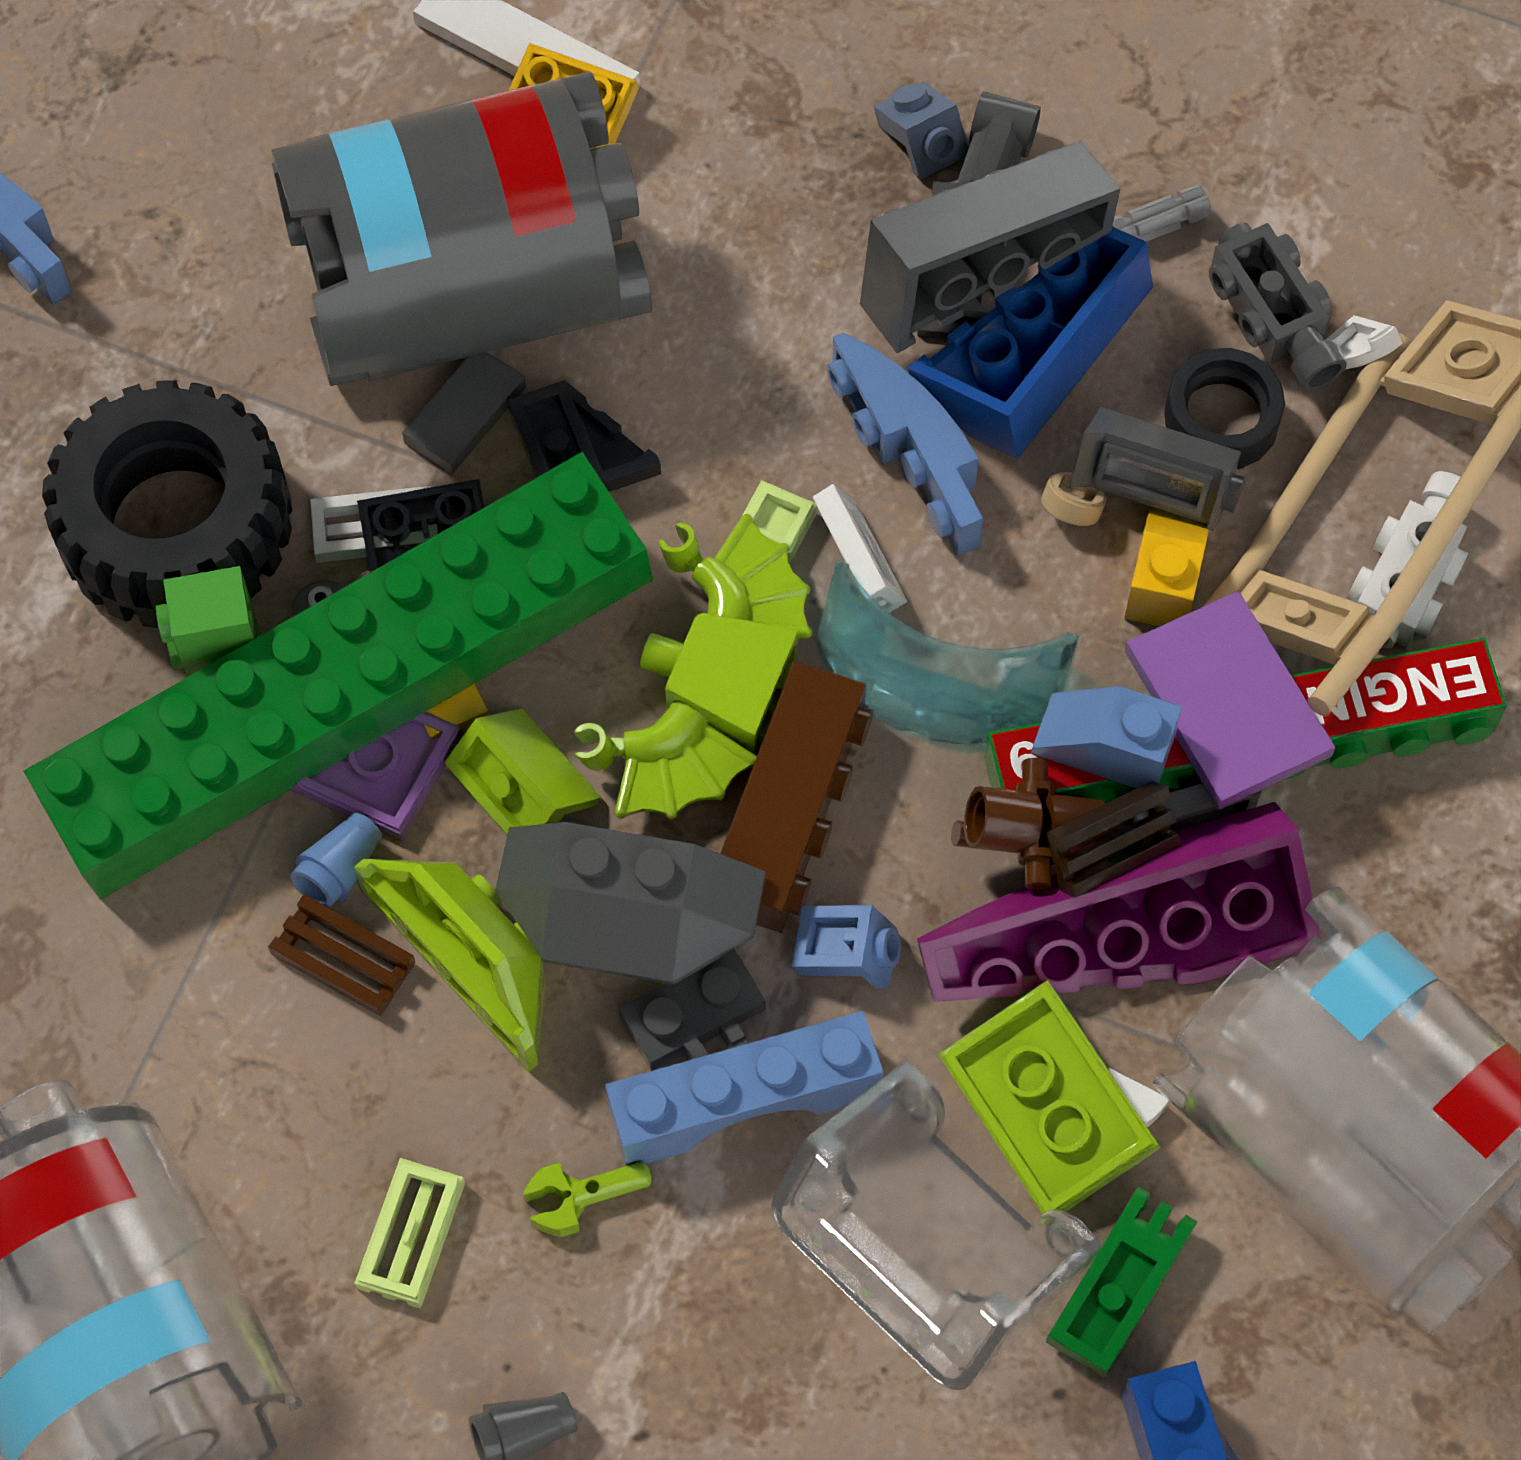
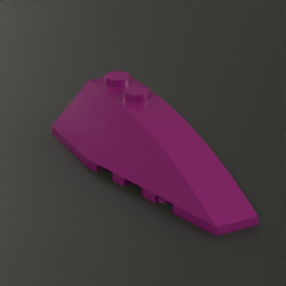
M1274 801L1175 831L1179 834L1181 846L1076 898L1060 891L1056 874L1052 875V887L1049 889L1029 890L1026 887L1020 888L917 938L931 996L934 1002L1018 996L1021 990L1035 989L1047 980L1057 993L1079 992L1080 986L1115 984L1117 989L1143 987V982L1173 979L1178 985L1195 984L1323 946L1299 830Z

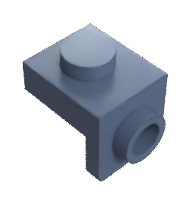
M924 81L919 84L903 86L896 90L891 98L873 106L879 127L906 146L913 173L918 177L926 178L966 157L968 145L957 105Z

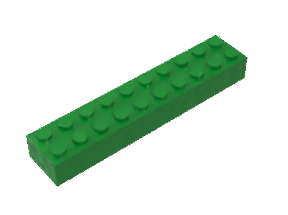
M581 452L23 770L81 875L101 900L295 788L294 785L300 780L316 776L347 758L351 752L359 751L378 740L380 736L392 732L420 714L653 581L647 549L584 453Z

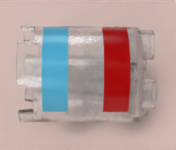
M1334 887L1314 898L1305 909L1330 939L1324 943L1317 937L1313 938L1297 958L1290 957L1273 971L1251 956H1248L1210 996L1174 1040L1191 1062L1169 1076L1160 1073L1152 1084L1394 1318L1399 1317L1405 1312L1425 1333L1431 1336L1458 1309L1461 1312L1465 1310L1518 1254L1492 1227L1504 1217L1521 1233V1053L1340 887Z
M65 1080L43 1083L14 1097L0 1109V1135L3 1139L0 1142L1 1459L264 1460L278 1447L264 1406L268 1402H279L288 1406L290 1412L304 1404L154 1116L149 1111L140 1108L137 1102L129 1100L85 1109L72 1083Z

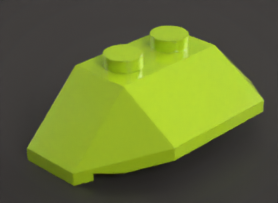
M363 859L355 865L354 870L361 891L528 1073L539 1064L546 977L543 960L518 923L513 924L498 908L502 905V900L491 884L480 874L475 875L471 879L457 863Z

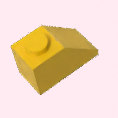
M1150 506L1124 619L1160 627L1191 612L1209 531L1207 524Z

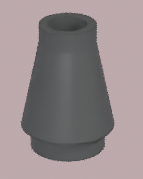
M564 1392L548 1397L484 1404L483 1412L469 1417L471 1436L480 1460H525L559 1438L577 1431L574 1412Z

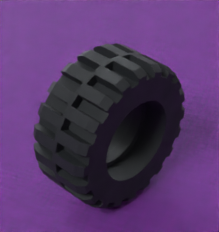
M177 380L156 381V388L142 390L140 384L122 389L124 396L112 402H109L107 397L102 398L89 407L92 415L88 419L83 421L78 417L63 432L67 445H56L47 462L51 474H48L43 479L42 498L47 507L44 515L48 529L68 574L72 580L77 581L82 594L94 605H102L104 603L109 615L125 622L130 621L133 615L137 614L142 626L159 628L156 605L167 604L164 579L240 566L250 598H252L262 589L259 580L261 574L268 577L274 575L282 562L279 548L287 546L291 536L292 526L289 515L293 511L291 496L275 442L270 440L266 426L256 414H246L244 404L230 394H222L219 399H216L211 386L196 382L191 383L188 390L180 389ZM172 471H192L214 478L225 486L223 496L212 514L197 527L183 534L160 539L142 538L128 534L113 525L117 510L124 498L140 483L158 474Z

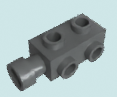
M1248 223L1237 224L1225 231L1219 238L1218 245L1215 246L1212 264L1209 268V279L1215 293L1221 300H1229L1239 316V325L1244 338L1250 346L1254 348L1258 346L1270 365L1291 356L1294 361L1291 369L1306 391H1314L1328 385L1342 374L1347 363L1332 341H1325L1323 339L1329 320L1328 314L1331 313V301L1326 289L1317 280L1307 283L1298 269L1301 264L1298 248L1289 235L1283 234L1277 237L1269 223L1253 230ZM1251 279L1256 280L1259 285L1255 287Z

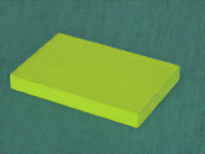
M1048 980L938 1054L1049 1223L1161 1148Z

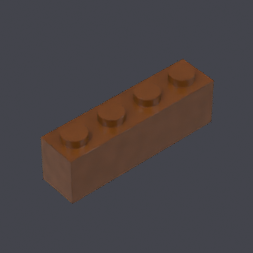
M793 661L720 853L766 872L756 925L779 933H783L789 914L800 916L802 906H805L811 886V879L804 877L805 870L811 856L821 859L824 854L832 829V821L825 820V816L832 799L842 802L845 797L853 771V765L845 763L852 743L863 746L874 710L865 707L866 683Z

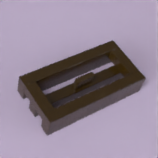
M1151 781L1046 832L1060 891L1076 898L1181 846L1179 834L1171 831L1170 825L1176 822L1174 811L1165 806V801L1171 799L1168 786ZM1148 810L1149 816L1120 830L1113 829L1098 836L1096 842L1070 854L1069 848Z

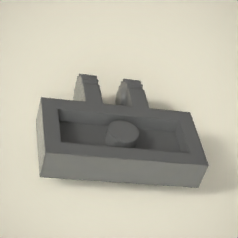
M733 948L714 962L674 985L665 983L620 1007L619 1015L648 1067L653 1071L682 1054H685L688 1060L708 1055L702 1044L718 1035L722 1036L728 1049L748 1044L749 1042L738 1024L766 1010V1001L735 948Z

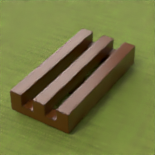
M303 894L297 903V912L293 917L289 915L283 924L284 931L279 938L275 936L268 946L271 955L381 1016L416 963L414 955ZM310 920H313L395 966V968L390 972L308 926ZM299 938L383 986L377 994L295 948L294 944Z

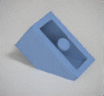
M1121 686L1052 693L1031 754L1134 788H1139L1151 781L1159 783L1175 738L1183 706Z

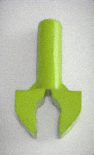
M640 1161L578 1180L564 1174L561 1163L558 1162L540 1168L523 1191V1197L525 1202L540 1199L547 1194H557L565 1198L559 1209L530 1217L534 1228L553 1236L564 1237L580 1232L578 1218L586 1206L647 1188L651 1185L652 1176L649 1167Z

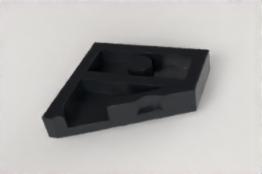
M565 380L507 399L509 413L536 478L581 452L584 453L609 492L661 475V464L658 456L653 451L648 449L644 452L622 434L620 424L604 411L593 409L587 403L586 397Z

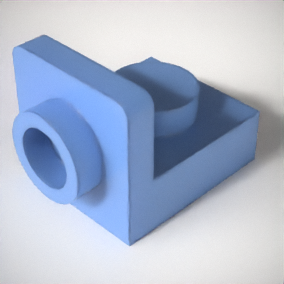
M873 905L802 906L791 967L802 976H861L874 988H889L893 967L898 964L901 955V941L898 928Z

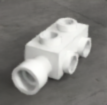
M1444 471L1433 473L1421 494L1423 506L1410 500L1400 520L1388 516L1373 546V550L1382 555L1374 571L1364 566L1361 568L1347 596L1348 600L1368 606L1369 613L1376 614L1391 590L1389 585L1392 584L1393 586L1459 481L1460 476ZM1460 525L1400 624L1381 648H1392L1395 643L1408 648L1415 633L1427 638L1443 606V603L1432 598L1441 582L1453 587L1469 554L1458 548L1468 526Z

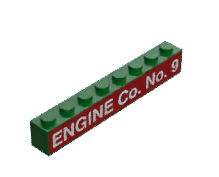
M1480 638L1372 659L1328 716H1322L1314 712L1334 744L1335 750L1332 757L1311 767L1331 764L1333 768L1337 769L1348 768L1364 762L1371 755L1393 752L1395 756L1404 757L1420 753L1427 749L1430 744L1454 740L1456 744L1467 745L1489 737L1492 732H1495L1507 705L1486 639ZM1333 667L1291 674L1307 702ZM1042 722L987 732L984 760L992 788L1016 790L1017 784L1022 782L1021 762L1028 758H1043L1031 754ZM1176 737L1174 738L1159 781L1160 784L1168 786L1169 793L1203 783ZM1046 759L1048 762V781L1055 785V795L1101 799L1106 804L1137 789ZM1302 770L1286 779L1296 777L1302 774L1305 770Z

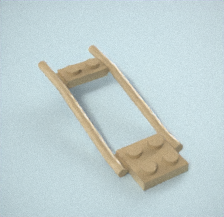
M1446 300L1412 342L1405 335L1399 333L1403 344L1388 355L1367 364L1359 373L1235 568L1203 605L1206 606L1239 590L1271 643L1335 665L1308 699V704L1317 714L1322 716L1330 714L1396 630L1521 428V320ZM1381 385L1386 387L1387 394L1493 426L1374 615L1369 613L1368 606L1262 570Z

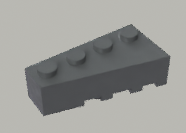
M1078 141L1057 150H1048L1036 158L1007 169L995 170L983 178L954 189L942 190L933 197L901 209L889 210L870 222L860 306L898 354L916 343L915 336L912 334L935 320L941 328L963 317V311L960 306L987 290H990L996 298L1014 288L1015 283L1024 275L1028 267L1036 262L1045 270L1112 231L1120 188L1085 145Z

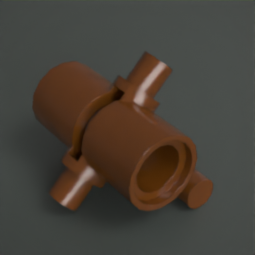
M1028 758L1021 762L1022 782L1017 784L1016 790L983 786L973 789L966 804L964 821L957 820L953 824L951 840L952 844L957 847L1018 853V863L1025 866V887L1029 890H1046L1052 887L1051 865L1054 864L1046 832L1104 805L1105 802L1101 799L1055 795V785L1048 781L1047 760L1043 758ZM1109 829L1069 848L1070 854L1096 842V838L1109 832Z

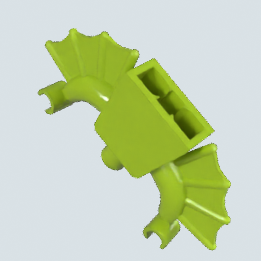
M745 514L740 518L714 558L708 557L705 559L701 555L695 532L690 525L685 523H677L675 525L678 536L684 545L670 547L662 539L658 540L665 563L669 569L680 573L692 571L691 578L706 593L709 599L707 613L697 614L684 643L651 633L644 646L640 668L669 678L665 688L667 711L654 725L644 729L624 731V737L610 738L602 727L595 723L582 724L574 731L575 736L583 743L592 744L599 742L597 748L593 751L575 753L580 762L590 770L600 771L606 769L612 764L615 757L625 756L626 765L615 808V816L618 819H624L626 816L643 811L655 812L666 815L668 819H675L678 812L696 801L724 799L725 792L731 781L737 775L754 766L793 661H797L798 639H809L812 636V630L808 627L804 614V605L811 588L792 571L787 556L790 550L789 545L773 541L760 533L752 521V516L749 514Z

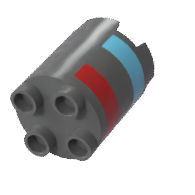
M592 72L323 134L271 150L274 159L272 163L273 173L291 246L306 245L318 292L312 294L317 315L311 317L310 320L330 386L363 379L372 381L652 312L649 282L636 242L633 240L613 245L614 241L622 239L620 220L639 216V202L631 165L623 144L618 142L606 145L609 141L607 122L600 92Z

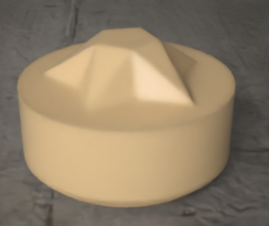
M1059 472L1051 475L1041 497L1043 507L1057 519L1069 524L1090 526L1097 523L1107 501L1104 491L1094 487L1069 488L1073 472Z

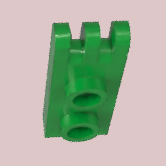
M1138 1187L1046 1340V1343L1103 1378H1106L1198 1222L1185 1215L1175 1227L1173 1236L1162 1231L1174 1209L1173 1206L1163 1200L1149 1222L1140 1218L1138 1215L1145 1209L1151 1194L1141 1187Z

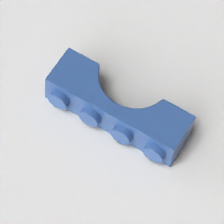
M860 1011L605 1084L608 1108L625 1166L640 1161L649 1164L690 1152L698 1143L713 1133L753 1117L789 1110H805L819 1115L881 1097L883 1069L864 1011Z

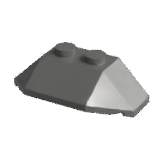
M569 822L509 827L495 891L544 962L674 985L714 962L734 947H739L754 938L766 872L692 843Z

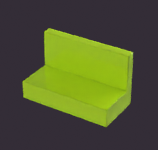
M523 708L476 718L444 762L506 835L508 834L509 827L558 823L565 814L595 807L602 798Z

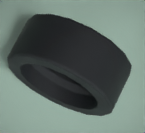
M1234 348L1207 349L1188 358L1175 372L1164 411L1166 428L1241 451L1237 469H1242L1259 461L1274 445L1285 407L1282 383L1271 366L1252 353ZM1226 384L1240 388L1252 396L1260 407L1258 424L1253 429L1242 434L1222 435L1208 431L1195 422L1189 413L1188 403L1191 394L1204 386Z

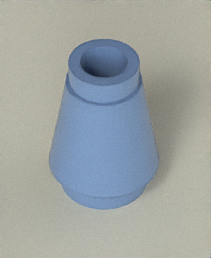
M353 813L346 821H343L296 857V868L290 875L292 883L302 895L305 894L328 908L336 901H345L357 881L354 866L361 860L371 857L376 845L382 839L381 831L366 816Z

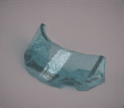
M839 560L836 561L816 638V645L824 663H829L835 674L866 683L865 707L874 710L873 716L878 720L900 731H910L936 742L986 743L987 732L1042 722L1052 693L1065 692L1074 667L1080 635L1067 632L1065 635L1046 642L1007 649H983L941 641L905 625L886 612L859 584L849 568L850 564Z

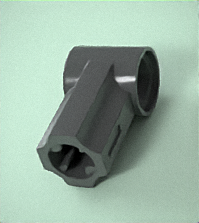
M983 91L972 121L969 137L971 144L958 180L972 182L987 176L995 170L1015 166L1020 163L1021 157H1028L1037 131L1041 106Z

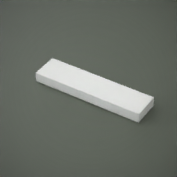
M422 0L413 11L414 22L418 26L515 76L529 43L635 79L638 86L640 84L638 71L502 0Z

